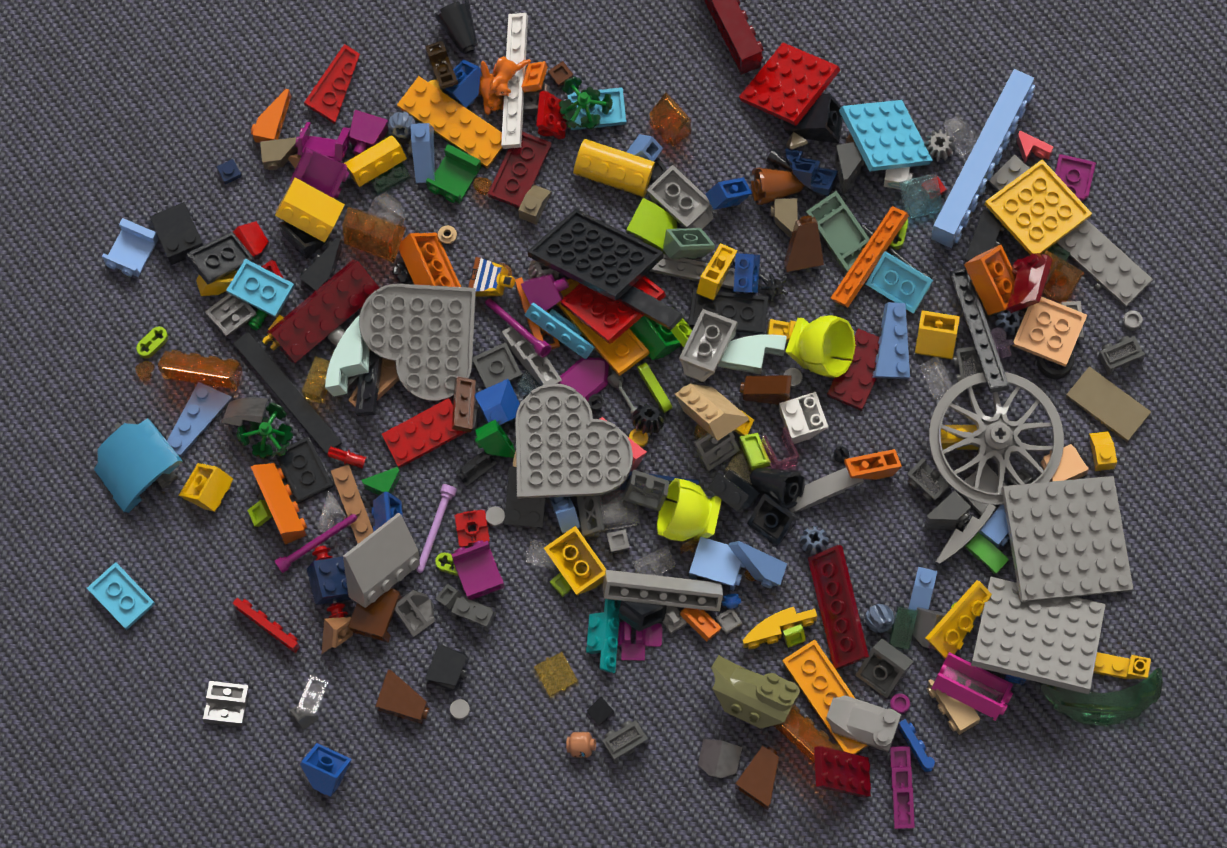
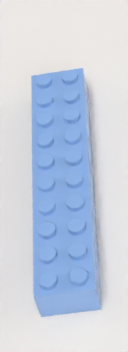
M1016 69L1013 70L933 225L932 240L950 248L953 247L954 243L958 244L960 241L963 227H967L970 221V214L975 211L978 205L979 196L982 197L985 192L987 180L990 181L993 176L994 167L999 164L1003 149H1007L1010 142L1009 138L1018 127L1019 118L1022 119L1027 103H1030L1033 98V91L1035 89V85H1033L1034 77Z

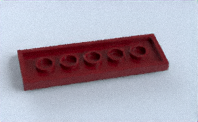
M836 545L809 557L808 562L832 663L835 669H841L868 658L869 654L842 545Z

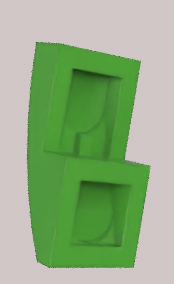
M979 532L965 545L977 560H981L993 573H997L1009 560Z

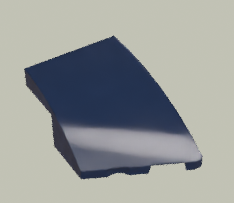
M786 148L785 154L793 174L811 190L829 196L838 178V171L820 168V161L802 158L803 151Z

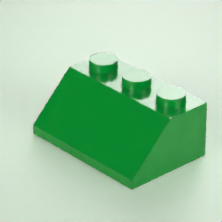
M646 316L641 317L629 328L649 350L648 356L652 360L664 358L682 346L671 330Z

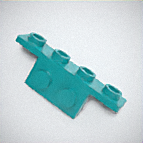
M605 599L604 612L589 614L586 648L587 653H601L600 670L609 673H615L620 619L618 614L621 600Z

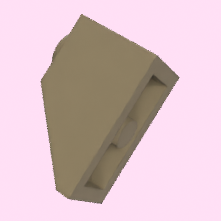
M296 137L260 142L264 169L277 170L280 167H284L289 161L288 157L294 155L298 150L295 147Z
M533 185L526 193L518 210L519 218L537 225L552 192Z
M775 199L774 205H771V217H774V223L790 238L795 222L798 220L797 199Z

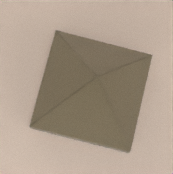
M793 132L786 146L792 150L806 145L808 141Z

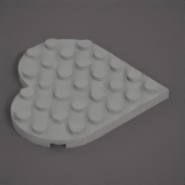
M390 284L374 291L361 308L359 315L361 336L365 344L375 354L385 359L395 360L398 378L411 394L431 401L449 398L454 395L457 376L469 379L472 369L476 288L413 284Z
M547 384L532 390L521 401L516 413L515 422L518 499L603 495L617 489L627 479L633 464L632 446L628 437L615 424L601 419H593L588 401L576 389L563 384Z

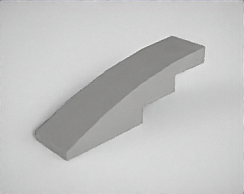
M509 327L500 333L515 356L541 386L558 384L562 381L548 358H541L536 354L534 346L515 329Z
M847 468L838 470L805 485L802 497L797 498L795 502L798 503L793 508H789V511L794 514L823 503L830 497L844 493L846 489L862 484L864 480L850 478Z
M989 503L979 519L972 516L962 532L955 529L934 564H941L968 543L986 523L996 507Z

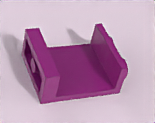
M306 122L304 128L300 130V136L296 137L295 147L298 148V155H302L305 147L334 160L342 161L350 145L349 134L351 128L343 127L336 140L310 136V122Z
M305 147L290 180V185L294 178H297L328 196L337 199L341 192L339 186L342 181H346L349 172L347 171L346 164Z
M488 541L475 542L472 547L466 549L462 547L456 549L451 554L467 599L473 600L505 588Z

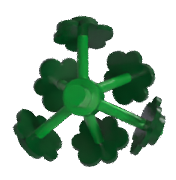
M576 76L567 79L562 90L567 95L575 92L578 98L575 103H571L570 99L559 102L560 113L564 115L562 118L567 120L565 124L569 128L572 127L574 129L576 126L593 129L600 124L599 120L601 117L598 114H590L589 108H594L595 104L602 105V113L607 115L613 105L611 95L605 94L603 100L600 101L599 90H593L592 87H588L587 90L579 92L578 89L582 80ZM581 109H585L587 116L581 118V125H579L575 120Z
M270 403L266 407L268 414L271 416L270 419L263 417L261 423L249 421L251 425L249 428L250 432L242 425L238 427L236 433L238 441L242 442L243 446L249 445L248 436L255 434L262 436L261 442L252 446V454L263 459L266 456L273 457L276 454L278 457L285 455V452L288 451L286 447L290 444L288 441L293 438L291 426L282 423L279 429H272L271 424L274 418L282 420V418L287 416L283 408L274 403ZM268 437L278 449L274 454L272 446L265 443Z

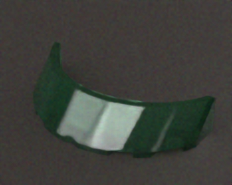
M1156 668L1147 679L1130 688L1116 692H1089V694L1044 683H1041V689L1059 713H1064L1071 717L1072 720L1083 724L1107 726L1120 724V721L1131 717L1134 719L1140 716L1142 711L1147 709L1153 702L1156 703L1161 695L1163 678L1161 668Z

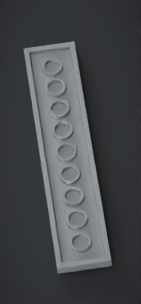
M1014 155L991 177L988 183L999 192L1030 168ZM1088 220L1056 242L1065 253L1098 283H1101L1125 307L1153 281L1146 272Z

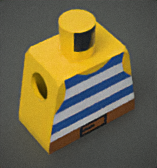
M479 257L475 258L468 288H476L475 297L502 296L505 287H514L515 278L508 276V270L505 267Z

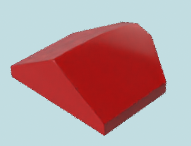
M257 221L238 226L232 231L253 257L261 254L263 249L269 244Z

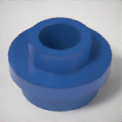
M738 594L723 596L722 605L728 609L736 608L741 603V598H739Z

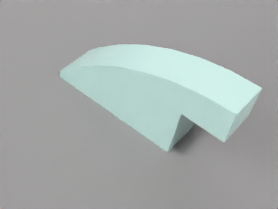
M359 316L343 334L329 363L325 388L333 396L347 394L348 377L369 373L370 349L361 336Z
M774 334L753 335L732 340L718 367L761 374L765 353L784 356L787 336Z

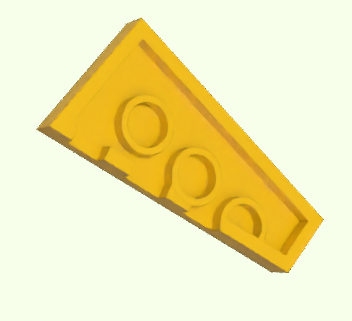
M978 580L975 581L925 637L944 659H946L949 652L955 655L957 650L961 649L964 644L962 641L967 632H971L974 620L977 616H980L985 602H988L992 595Z

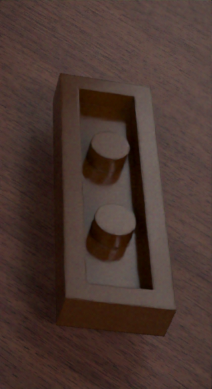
M458 376L455 380L452 429L470 433L473 429L476 380Z

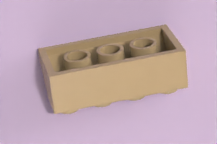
M689 384L675 393L683 411L717 441L749 420L742 411L714 387Z

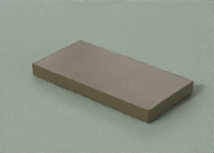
M1090 366L1066 394L1069 400L1126 442L1131 439L1151 414V411Z

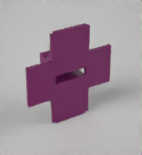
M623 620L619 622L617 646H622L621 660L645 661V647H661V624H655L642 631L636 630V644H631L632 626Z

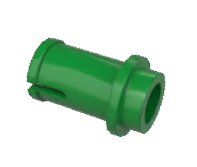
M259 309L256 312L257 315L250 319L248 323L254 330L261 329V324L268 315Z

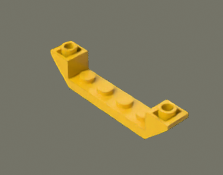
M1097 652L1093 673L1122 679H1147L1151 659L1131 655L1129 659Z

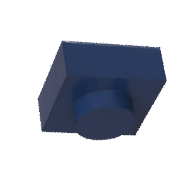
M234 159L216 166L225 185L242 177Z

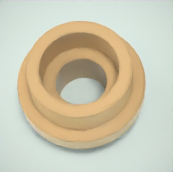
M443 226L438 231V238L442 243L450 244L456 240L457 232L452 226ZM445 232L451 233L449 236L444 235Z

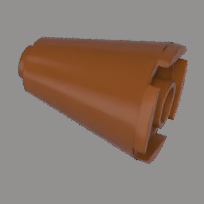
M759 167L752 170L751 175H755L754 181H751V189L754 201H758L757 205H763L775 201V199L798 193L805 186L793 172Z

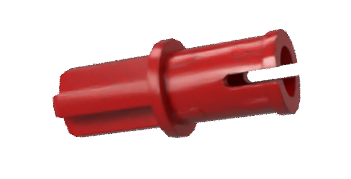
M330 447L327 453L328 457L343 461L344 465L347 463L363 469L366 460L365 456L354 454L350 450L347 452L334 447Z

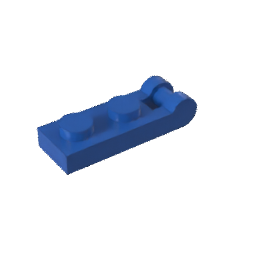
M904 719L898 723V729L908 746H910L924 772H931L935 765L934 759L926 755V747L921 739L918 741L916 738V730L911 722L908 724L907 720Z

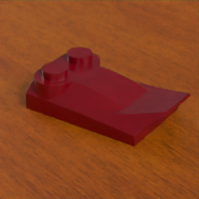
M1033 253L1014 262L1012 272L1016 275V279L1006 310L1013 313L1040 302L1053 261L1052 258L1041 253Z

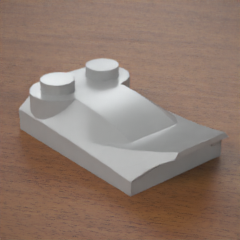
M673 165L646 190V193L650 195L653 202L662 206L686 229H703L713 220L712 206L707 196Z
M702 309L679 357L684 375L705 382L708 377L714 374L730 341L735 337L738 322Z
M844 695L842 697H833L826 720L831 726L832 733L889 752L901 714L893 709H885Z

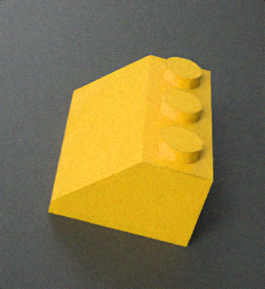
M294 178L280 202L275 216L325 242L345 204Z
M576 526L544 547L576 595L592 590L603 583L606 568Z

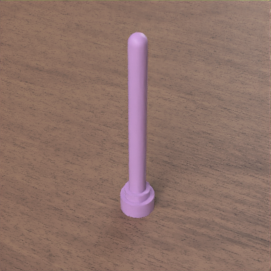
M442 484L440 490L442 499L423 548L420 565L416 568L418 573L424 571L448 502L452 497H455L457 489L453 486Z

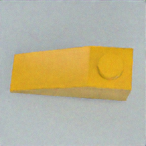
M720 243L700 277L697 294L712 300L715 299L738 250Z

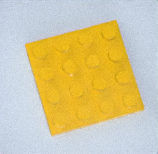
M1043 159L985 201V206L1030 255L1033 253L1042 254L1092 215L1089 209Z

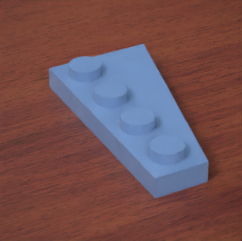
M888 302L884 307L881 325L882 334L879 337V351L875 360L876 369L873 372L872 378L908 379L910 378L906 303Z
M198 382L167 440L179 457H182L197 441L198 436L210 426L209 424L215 417L221 414L223 408L233 400V397Z

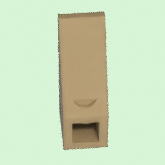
M928 681L927 691L931 698H936L939 703L937 707L942 715L946 714L948 717V724L952 731H957L960 735L979 723L980 717L974 708L946 695V693H942L938 689L936 691L931 689L934 681Z

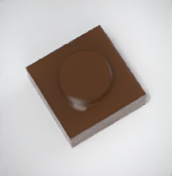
M563 61L548 70L549 76L558 88L564 85L567 79L574 77Z

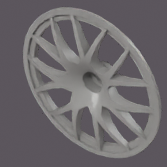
M982 372L968 376L953 385L938 402L930 422V451L938 471L957 492L984 504L1004 505L1001 488L1003 487L1005 470L1018 485L1025 484L1010 463V453H1017L1041 474L1032 483L1049 482L1060 464L1063 453V427L1060 416L1050 398L1034 383L1008 372H1005L1008 383L1017 387L1003 406H1001L998 392L992 393L995 411L993 417L983 414L972 389V386L986 383ZM1022 388L1031 394L1036 401L1018 421H1009L1006 415L1007 410L1019 389ZM966 389H968L974 413L952 404V401ZM1038 403L1042 405L1050 420V423L1023 424ZM948 407L976 424L977 430L973 433L962 432L943 425L942 421ZM1052 427L1053 446H1036L1022 443L1018 438V434L1025 430ZM941 429L964 440L943 450ZM998 430L1004 433L1001 439H999V436H995ZM967 445L979 447L977 456L955 471L952 470L944 455ZM1052 450L1049 462L1044 470L1027 452ZM991 458L998 464L997 493L978 489L983 467L986 461ZM978 463L974 487L958 477L957 474Z

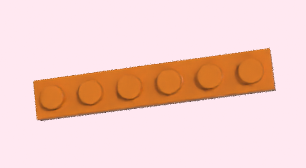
M894 206L890 208L831 296L834 302L846 308L850 306L876 267L882 254L888 249L908 219L909 215L907 212Z

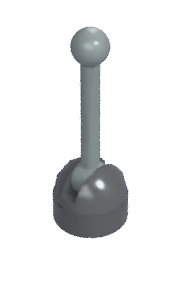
M614 373L607 378V381L612 387L619 388L633 415L637 408L632 405L622 388L623 377Z

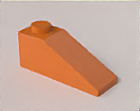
M285 89L257 118L256 124L252 125L251 135H253L255 142L260 143L262 141L279 139L291 100L289 89Z
M895 449L844 460L850 478L882 479L893 476L902 467Z

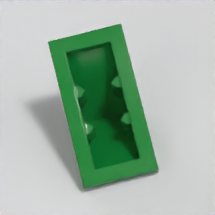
M396 467L362 480V483L366 490L381 495L384 492L392 494L401 474L399 468Z

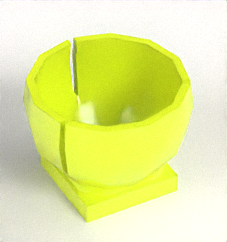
M833 315L821 316L811 323H808L804 318H797L785 352L803 369H809L813 373L828 378L839 377L846 373L852 363L850 360H853L856 346L854 330L847 320Z
M675 478L669 484L666 498L677 501V503L669 500L664 501L661 510L658 512V535L677 541H685L693 537L694 540L699 541L700 537L709 538L713 536L722 499L717 496L708 498L700 486L688 480Z

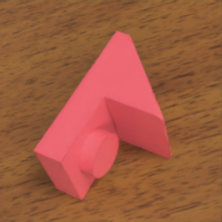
M1019 131L1017 144L1024 163L1028 160L1031 152L1041 159L1049 160L1053 146Z

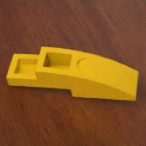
M791 607L773 614L747 634L743 639V648L755 649L760 644L766 642L767 644H773L778 642V639H781V630H786L799 624L803 625V627L813 625L814 621H817L816 610L812 609L796 614L795 608Z

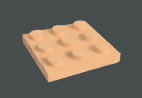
M1041 297L1039 303L1027 308L1012 346L1066 367L1087 314Z

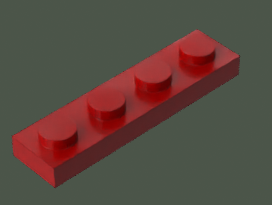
M237 597L232 604L235 609L294 653L300 648L297 642L298 639L293 634L289 633L287 635L284 633L282 626L275 621L273 623L268 621V616L260 610L256 612L252 609L253 605L246 599L240 600Z

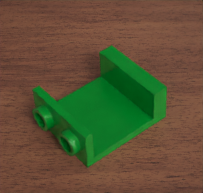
M447 144L444 149L445 157L435 172V181L427 178L426 184L428 190L433 194L437 195L439 193L449 202L460 204L481 169V160Z

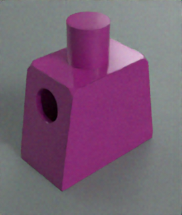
M355 110L349 134L350 143L355 145L353 154L357 156L366 149L381 142L389 130L388 120Z
M548 274L523 281L521 286L530 305L535 303L546 311L563 299L561 291L569 288V283L565 277L556 281L553 274Z

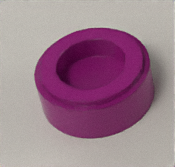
M896 694L891 699L890 707L897 713L904 714L909 710L910 700L904 694Z

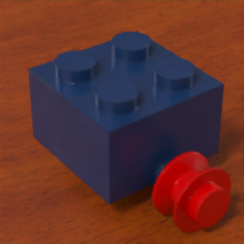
M319 546L312 552V555L317 556V559L306 569L315 604L331 603L326 609L327 612L332 614L329 618L345 617L348 615L347 612L342 610L345 604L339 602L352 599L348 595L343 557L333 558L328 556L331 549L326 548V546Z

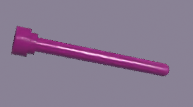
M492 299L486 300L485 303L490 309L534 346L536 354L544 358L550 353L551 345L546 341L535 338Z
M355 514L350 515L288 557H279L275 560L276 565L282 573L288 571L289 567L292 566L291 563L355 522L357 516Z

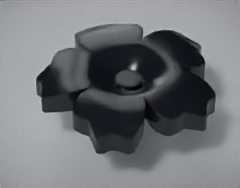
M400 261L395 263L396 266L391 272L392 275L397 276L396 279L399 283L403 284L405 280L407 282L411 281L412 278L405 263Z

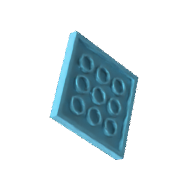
M902 100L847 105L840 108L839 111L869 171L929 165L933 161Z

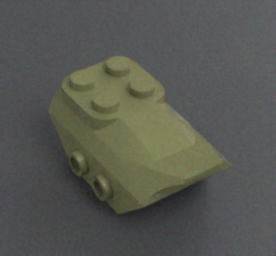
M718 655L711 667L715 677V684L712 689L723 710L760 729L784 723L800 696V689L794 682L779 677L774 673H768L764 676L720 655Z

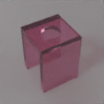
M786 427L783 428L781 437L791 456L789 458L777 461L766 435L762 437V444L772 469H787L798 464L799 454Z

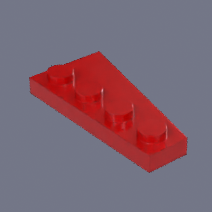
M344 44L305 100L304 105L335 124L360 53Z

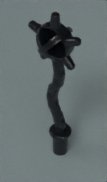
M771 273L769 274V280L759 274V279L766 284V286H761V290H767L771 295V302H773L775 296L781 294L788 295L783 285L787 281L786 277L782 280L774 279Z

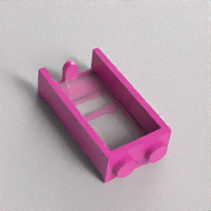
M950 652L931 688L935 691L938 689L942 693H946V695L991 718L994 717V721H996L999 714L1003 716L1008 706L1007 704L1013 695L1010 692L1013 686L1012 683L982 668L971 666L970 662Z

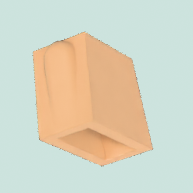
M1072 444L1063 447L1060 464L1049 482L1075 480L1087 475L1089 469ZM1052 450L1049 452L1050 454L1044 456L1043 460H1041L1040 464L1043 470L1049 462Z

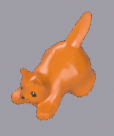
M505 56L500 57L493 69L495 77L491 81L488 95L491 96L495 92L496 96H509V93H511V90L508 89L509 80L512 79L517 71L531 63V60H523L516 64Z
M482 61L479 95L483 97L485 114L490 115L492 110H503L504 99L502 95L496 96L495 92L491 96L488 95L491 81L495 75L489 73L486 63Z

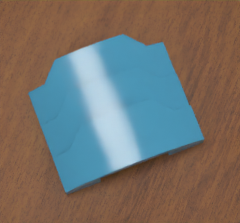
M147 418L139 424L124 423L111 434L98 448V463L94 471L104 482V485L111 492L113 499L124 512L129 513L142 501L139 496L159 476L163 473L170 474L183 461L151 420Z

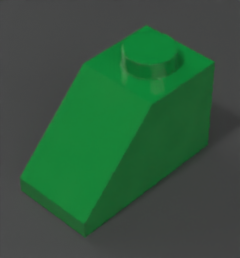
M496 419L475 430L477 435L475 441L480 449L483 448L487 454L514 458V444Z

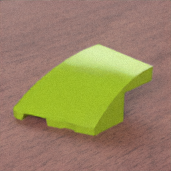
M643 198L626 231L643 239L644 243L666 254L663 250L666 229H677V220L658 205Z

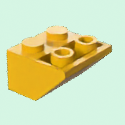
M922 310L915 354L953 359L960 316Z

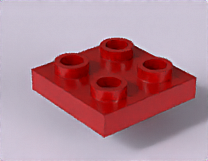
M546 90L540 91L536 124L538 134L564 139L566 119L562 118L564 115L560 113L561 108L559 107V102L562 100Z

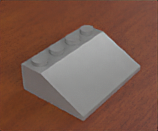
M397 513L343 555L349 598L366 608L420 565L419 551L400 513Z

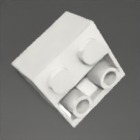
M816 392L779 403V412L791 445L809 440L828 428Z

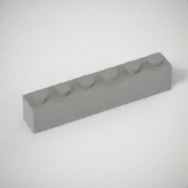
M605 570L603 581L604 599L720 612L723 598L722 585L718 582Z

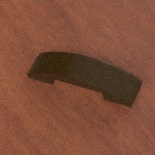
M443 40L425 46L440 89L457 85L458 81Z

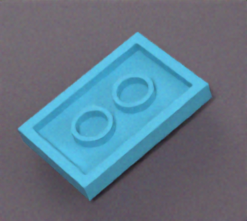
M623 87L599 90L600 101L603 100L605 94H610L613 105L607 115L602 113V105L595 104L594 108H589L590 114H598L601 117L599 120L600 124L594 128L626 125ZM575 92L567 95L571 103L577 101L578 96ZM581 109L575 120L579 125H581V118L587 116L585 109ZM576 126L575 129L571 127V130L587 129V128H586V127H581V128H580V127Z
M885 251L867 280L866 285L895 303H906V309L914 314L934 280Z
M245 259L226 291L234 297L277 318L295 285Z
M116 562L87 587L88 591L126 630L155 605V602Z

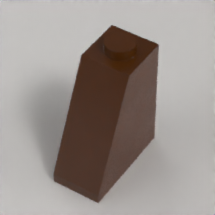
M803 216L800 220H796L784 260V267L787 272L824 265L818 222L815 217Z
M746 376L745 382H741L740 393L743 394V400L779 405V403L788 401L790 398L792 376Z
M388 670L376 703L377 711L422 724L423 719L428 718L430 708H427V701L392 670Z
M762 746L735 783V788L768 810L771 804L779 756H777L778 753L773 748Z

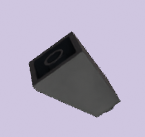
M830 93L821 94L797 125L784 121L783 128L790 137L794 132L808 140L839 143L843 120L839 110L842 106Z

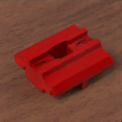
M473 510L455 515L459 547H471L478 541L490 542L485 510ZM475 524L477 531L469 532L468 526Z

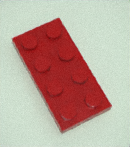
M450 398L382 433L399 468L466 433L452 429L453 404Z

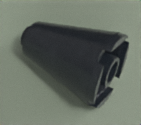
M464 0L465 3L463 4L457 1L441 8V13L438 15L436 12L435 17L460 52L467 54L475 50L477 40L470 3L468 0Z
M756 468L750 474L752 486L767 494L785 508L796 506L798 502L795 501L798 497H802L805 488V478L801 476V472L796 470Z

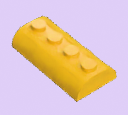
M584 139L576 158L573 174L645 197L655 162Z

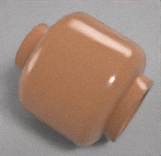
M573 732L570 737H567V752L575 758L590 757L592 751L596 750V739H592L589 732Z

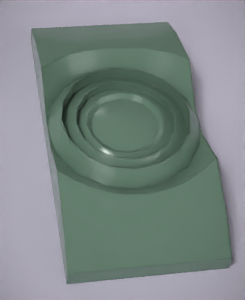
M835 191L805 213L807 216L815 217L818 222L820 237L825 241L836 261L848 272L870 239L838 192Z

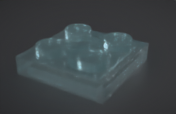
M936 173L899 182L904 211L908 213V219L937 213L942 210L943 204Z

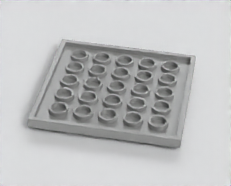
M1114 476L1009 485L1001 488L1020 602L1134 590Z
M990 577L988 591L992 595L988 602L984 604L971 666L1089 694L1106 604L1078 597L1020 602L1016 582Z

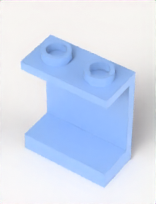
M122 218L119 224L121 232L109 254L103 253L102 258L107 267L114 270L118 268L122 270V273L130 277L132 275L139 277L159 238L156 232Z
M700 537L689 571V578L697 580L698 576L730 585V590L734 591L735 585L739 586L742 575L739 574L741 567L745 568V566L729 548L728 544Z

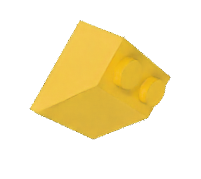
M197 463L179 496L205 510L215 512L220 506L223 496L230 489L233 478L216 466Z

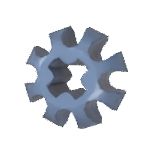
M396 112L388 121L389 132L398 139L408 138L411 135V124H415L413 116L408 115V112Z
M1004 310V312L1000 311L997 314L1000 320H996V327L1000 326L1002 328L1000 330L1002 334H1005L1007 331L1010 336L1015 335V331L1018 332L1020 323L1023 320V316H1018L1019 310L1013 313Z
M812 526V530L805 529L803 531L805 536H800V543L804 544L802 549L805 552L811 550V555H815L816 551H825V545L829 544V538L825 537L827 533L824 529L818 531V526Z
M876 604L866 612V624L873 632L883 633L894 624L893 611L887 605Z

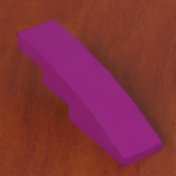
M910 746L890 747L894 829L915 828Z

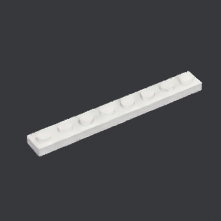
M527 13L508 14L506 58L516 64L526 60ZM526 65L509 80L508 89L511 90V93H509V96L504 95L501 143L503 149L520 148L522 144L524 92L521 86L525 76Z

